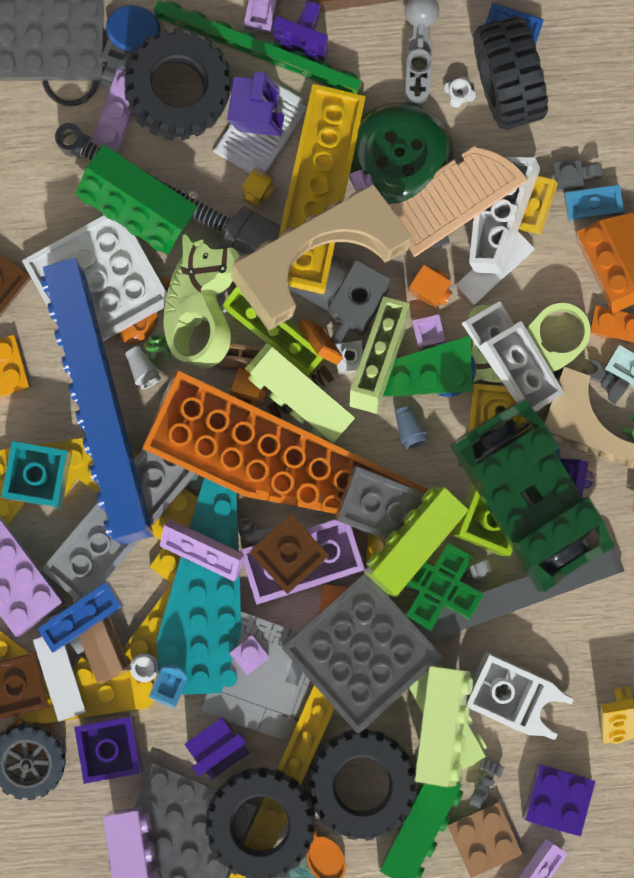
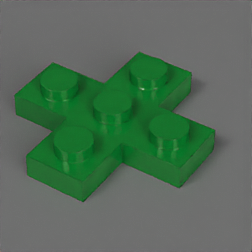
M448 543L435 566L425 562L406 584V586L419 592L406 617L430 631L434 628L445 607L471 620L484 597L483 593L460 581L473 556Z

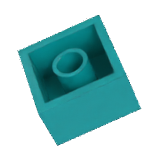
M12 441L1 497L8 500L62 509L72 454L67 450Z

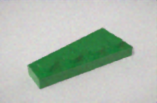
M471 336L395 359L383 397L474 392Z

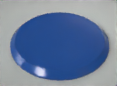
M127 5L115 9L109 15L106 22V32L111 42L120 49L134 52L138 46H142L144 40L149 36L157 37L160 31V24L155 15L149 10L136 5Z

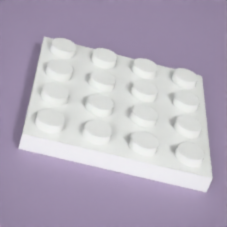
M104 215L22 260L47 305V303L51 302L48 293L44 292L40 277L45 276L43 266L76 258L86 274L103 341L165 307L167 293L136 237L129 233L125 227L116 221L109 220Z

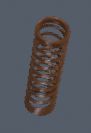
M322 366L321 371L317 370L318 377L311 374L316 385L314 377L325 387L320 374L329 383L334 381V377L326 366ZM273 401L274 406L272 404L267 406L272 415L279 419L282 418V415L277 406L287 414L284 405L281 407L275 401Z

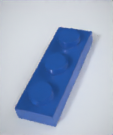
M105 582L39 627L38 631L51 652L54 653L124 605L111 584Z

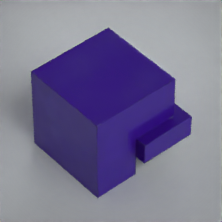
M254 72L253 78L234 77L227 121L239 132L281 136L285 115L283 113H276L280 88L265 72Z
M223 717L184 744L197 762L192 767L196 774L200 776L206 772L211 780L250 754L244 745L247 741L242 733L237 734L230 723Z

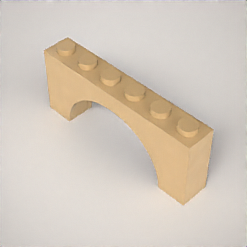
M372 185L365 190L364 188L356 190L344 202L337 201L333 203L321 215L314 214L310 216L300 227L287 229L277 240L264 242L258 247L256 252L250 255H241L233 262L230 277L267 329L271 330L293 317L296 304L289 292L288 273L303 254L323 244L349 242L370 249L386 263L408 250L412 236L376 187Z
M563 367L558 383L564 394L550 402L544 419V423L554 440L558 444H561L562 440L571 443L572 449L587 453L588 449L599 453L598 458L609 462H614V459L623 461L626 468L634 470V443L620 439L609 432L600 423L592 410L588 392L591 376Z

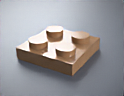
M499 801L447 825L471 878L523 855Z

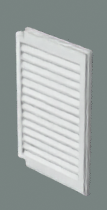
M275 81L273 82L280 88L276 113H283L285 115L281 136L243 133L230 124L213 150L214 153L249 174L254 168L267 174L307 110V106L302 104L303 98Z

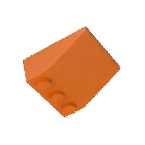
M634 212L603 219L576 231L578 245L612 314L633 305Z

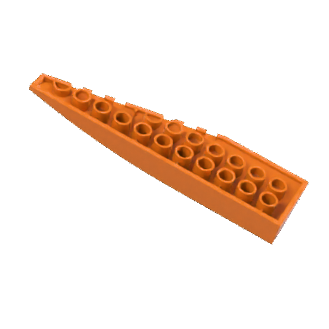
M180 371L174 372L142 449L242 496L334 514L337 513L353 466L423 493L429 490Z

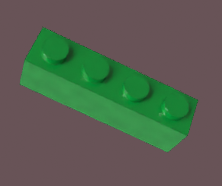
M457 781L456 786L452 787L422 783L416 794V800L413 802L412 810L409 816H406L379 867V872L390 878L422 877L425 868L421 865L426 856L431 858L438 844V842L434 841L438 831H445L451 819L447 815L451 806L457 807L464 791L460 790L462 786L460 782Z

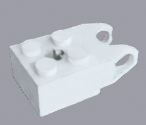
M485 651L473 676V688L471 694L467 696L466 706L528 735L546 736L555 740L558 734L547 728L541 721V709L545 704L552 701L566 702L572 705L574 698L561 692L549 679ZM505 684L506 693L501 692L497 696L496 687Z

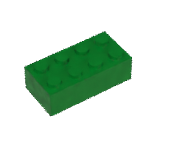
M104 144L86 167L75 192V195L83 203L95 207L106 218L116 221L125 227L129 233L139 236L148 242L153 249L161 251L167 256L185 231L198 207Z

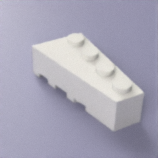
M504 157L512 162L528 181L474 217L469 264L475 273L503 274L540 171L535 157Z

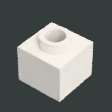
M362 341L335 344L343 355V359L337 365L338 375L357 372L363 355ZM348 351L355 354V358L351 361L346 360L344 357Z

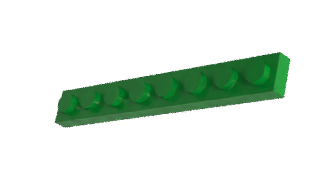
M158 0L155 5L154 13L157 19L187 31L198 32L200 36L207 37L210 40L333 89L359 94L361 80L352 72L343 71L341 73L332 69L333 66L327 62L320 60L317 63L308 60L307 56L299 51L293 50L291 53L283 50L282 46L274 41L267 40L265 43L256 39L257 36L249 31L242 30L240 33L231 29L232 27L226 22L217 20L215 23L206 19V16L198 11L192 10L190 13L182 10L181 6L173 1L166 0V2Z

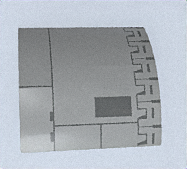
M241 612L242 633L238 645L252 635L270 658L248 675L243 672L233 659L229 670L236 673L237 683L232 687L224 686L222 693L207 694L201 710L255 731L290 741L314 686L281 649L299 632Z

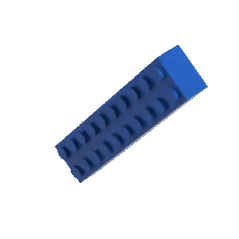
M76 258L43 266L45 276L40 277L44 292L48 293L51 302L47 303L49 314L52 320L55 319L58 329L54 330L58 346H62L65 352V356L61 357L65 373H69L72 379V383H69L68 387L72 400H76L79 406V410L75 411L79 427H83L86 433V437L82 438L86 454H90L93 460V464L89 465L93 481H97L101 492L96 494L100 508L104 509L108 519L104 520L107 536H111L112 540H115L120 545L153 537L151 521L85 271Z

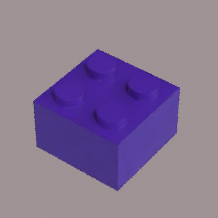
M134 715L74 727L84 784L143 772Z
M537 763L522 818L531 823L581 837L596 781Z

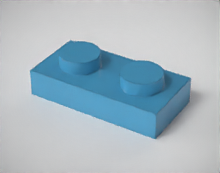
M620 185L565 192L564 194L568 222L624 213Z

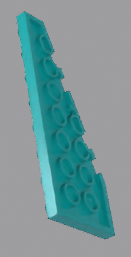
M204 478L189 529L239 552L237 493ZM181 556L157 637L158 673L167 664H179L185 670L188 677L181 695L222 693L224 686L232 687L237 683L236 673L229 670L233 660L229 652L237 647L242 633L240 575L235 581H232Z

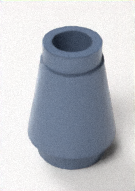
M404 406L394 412L401 444H405L406 449L416 448L427 441L425 437L427 432L413 411H411L410 406Z

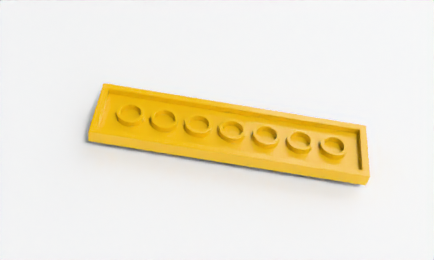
M312 84L278 238L291 227L296 229L303 225L310 216L314 214L319 216L326 212L333 203L337 201L344 202L366 96ZM335 242L317 246L303 254L288 273V286L324 294Z

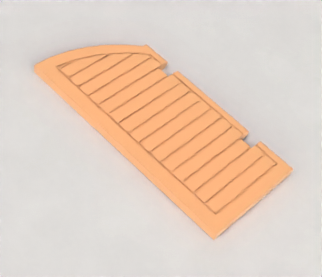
M474 145L461 154L465 161L457 165L453 159L440 168L430 183L420 193L407 201L388 205L411 234L412 240L408 248L413 256L416 257L528 181L527 178L506 158L489 150L476 148Z

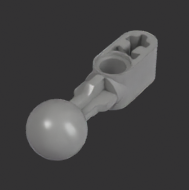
M408 0L405 5V16L407 21L413 25V32L407 46L404 97L407 103L418 106L426 103L430 93L432 41L429 39V26L433 25L439 16L440 9L437 0ZM415 59H421L425 62L426 67L422 70H417L413 68L411 62ZM416 80H420L419 90L421 94L418 97L415 96L413 91Z

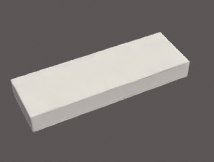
M517 232L503 274L475 273L472 269L455 287L475 306L535 249Z
M43 637L34 639V646L58 721L86 713L66 647L64 646L57 652L52 653Z

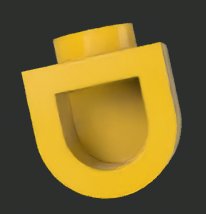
M254 168L241 187V195L244 196L243 200L253 207L260 206L263 199L268 201L276 189L272 185L274 179Z

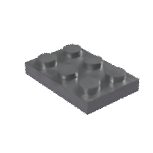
M353 466L334 520L386 539L393 531H398L402 527L404 517L412 509L419 507L423 502L421 498L424 493Z

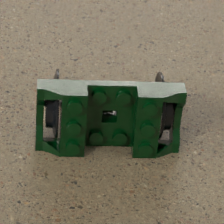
M527 399L520 400L492 416L490 420L487 419L481 422L473 430L463 434L449 445L459 460L458 465L462 466L521 562L522 570L527 572L538 592H546L574 570L615 547L602 517L589 497H582L555 453L559 446ZM519 414L528 419L532 427L524 431L530 425L529 422L516 424L512 417ZM594 528L598 534V542L587 547L589 544L586 537Z

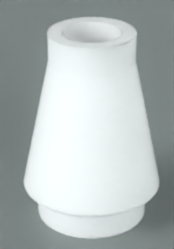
M139 346L133 347L125 353L136 385H140L141 389H147L159 382L161 379L159 376L160 370L142 352Z

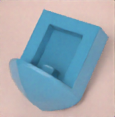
M179 664L163 666L159 670L148 698L174 709L188 679L185 670Z

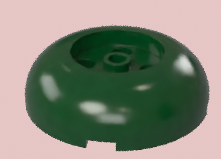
M404 102L384 104L372 109L361 117L350 173L363 170L365 175L370 173L374 186L388 204H397L407 201L420 193L430 183L436 172L454 159L453 144L442 122L425 108ZM393 132L397 138L393 142H388L385 139V134ZM412 141H421L423 147L420 150H414L411 147ZM402 150L404 151V156L397 157L394 152ZM380 157H385L388 160V165L384 168H380L376 164L377 159ZM407 165L414 168V174L411 176L404 175L402 171ZM349 174L350 182H351L352 185H353L351 176H350V174Z

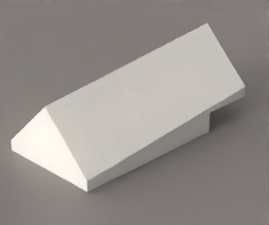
M500 301L462 323L516 402L527 399L530 406L536 412L564 394L522 321L514 325Z

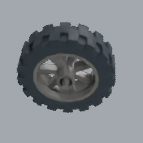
M20 722L19 725L15 726L13 724L6 731L0 733V787L3 789L2 792L8 796L9 794L14 795V798L22 800V798L35 800L37 796L42 798L48 795L50 790H54L57 787L64 773L66 751L65 747L61 744L62 740L58 735L55 736L51 728L47 726L44 728L38 722H33V724ZM27 742L37 744L38 746L34 751L28 750ZM22 743L23 754L11 748ZM43 749L48 759L36 758V755ZM7 754L20 761L7 765ZM34 764L48 765L44 774H41ZM20 767L22 770L21 777L15 775L11 770ZM32 771L36 778L25 779L26 772Z

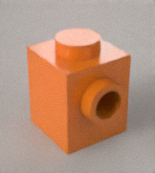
M423 265L411 283L408 293L436 310L439 304L445 306L453 292L449 290L452 282L448 280L449 275L442 270L435 268L433 271Z
M239 367L230 395L257 408L259 402H265L268 388L263 386L262 389H259L248 379L251 374L246 369Z

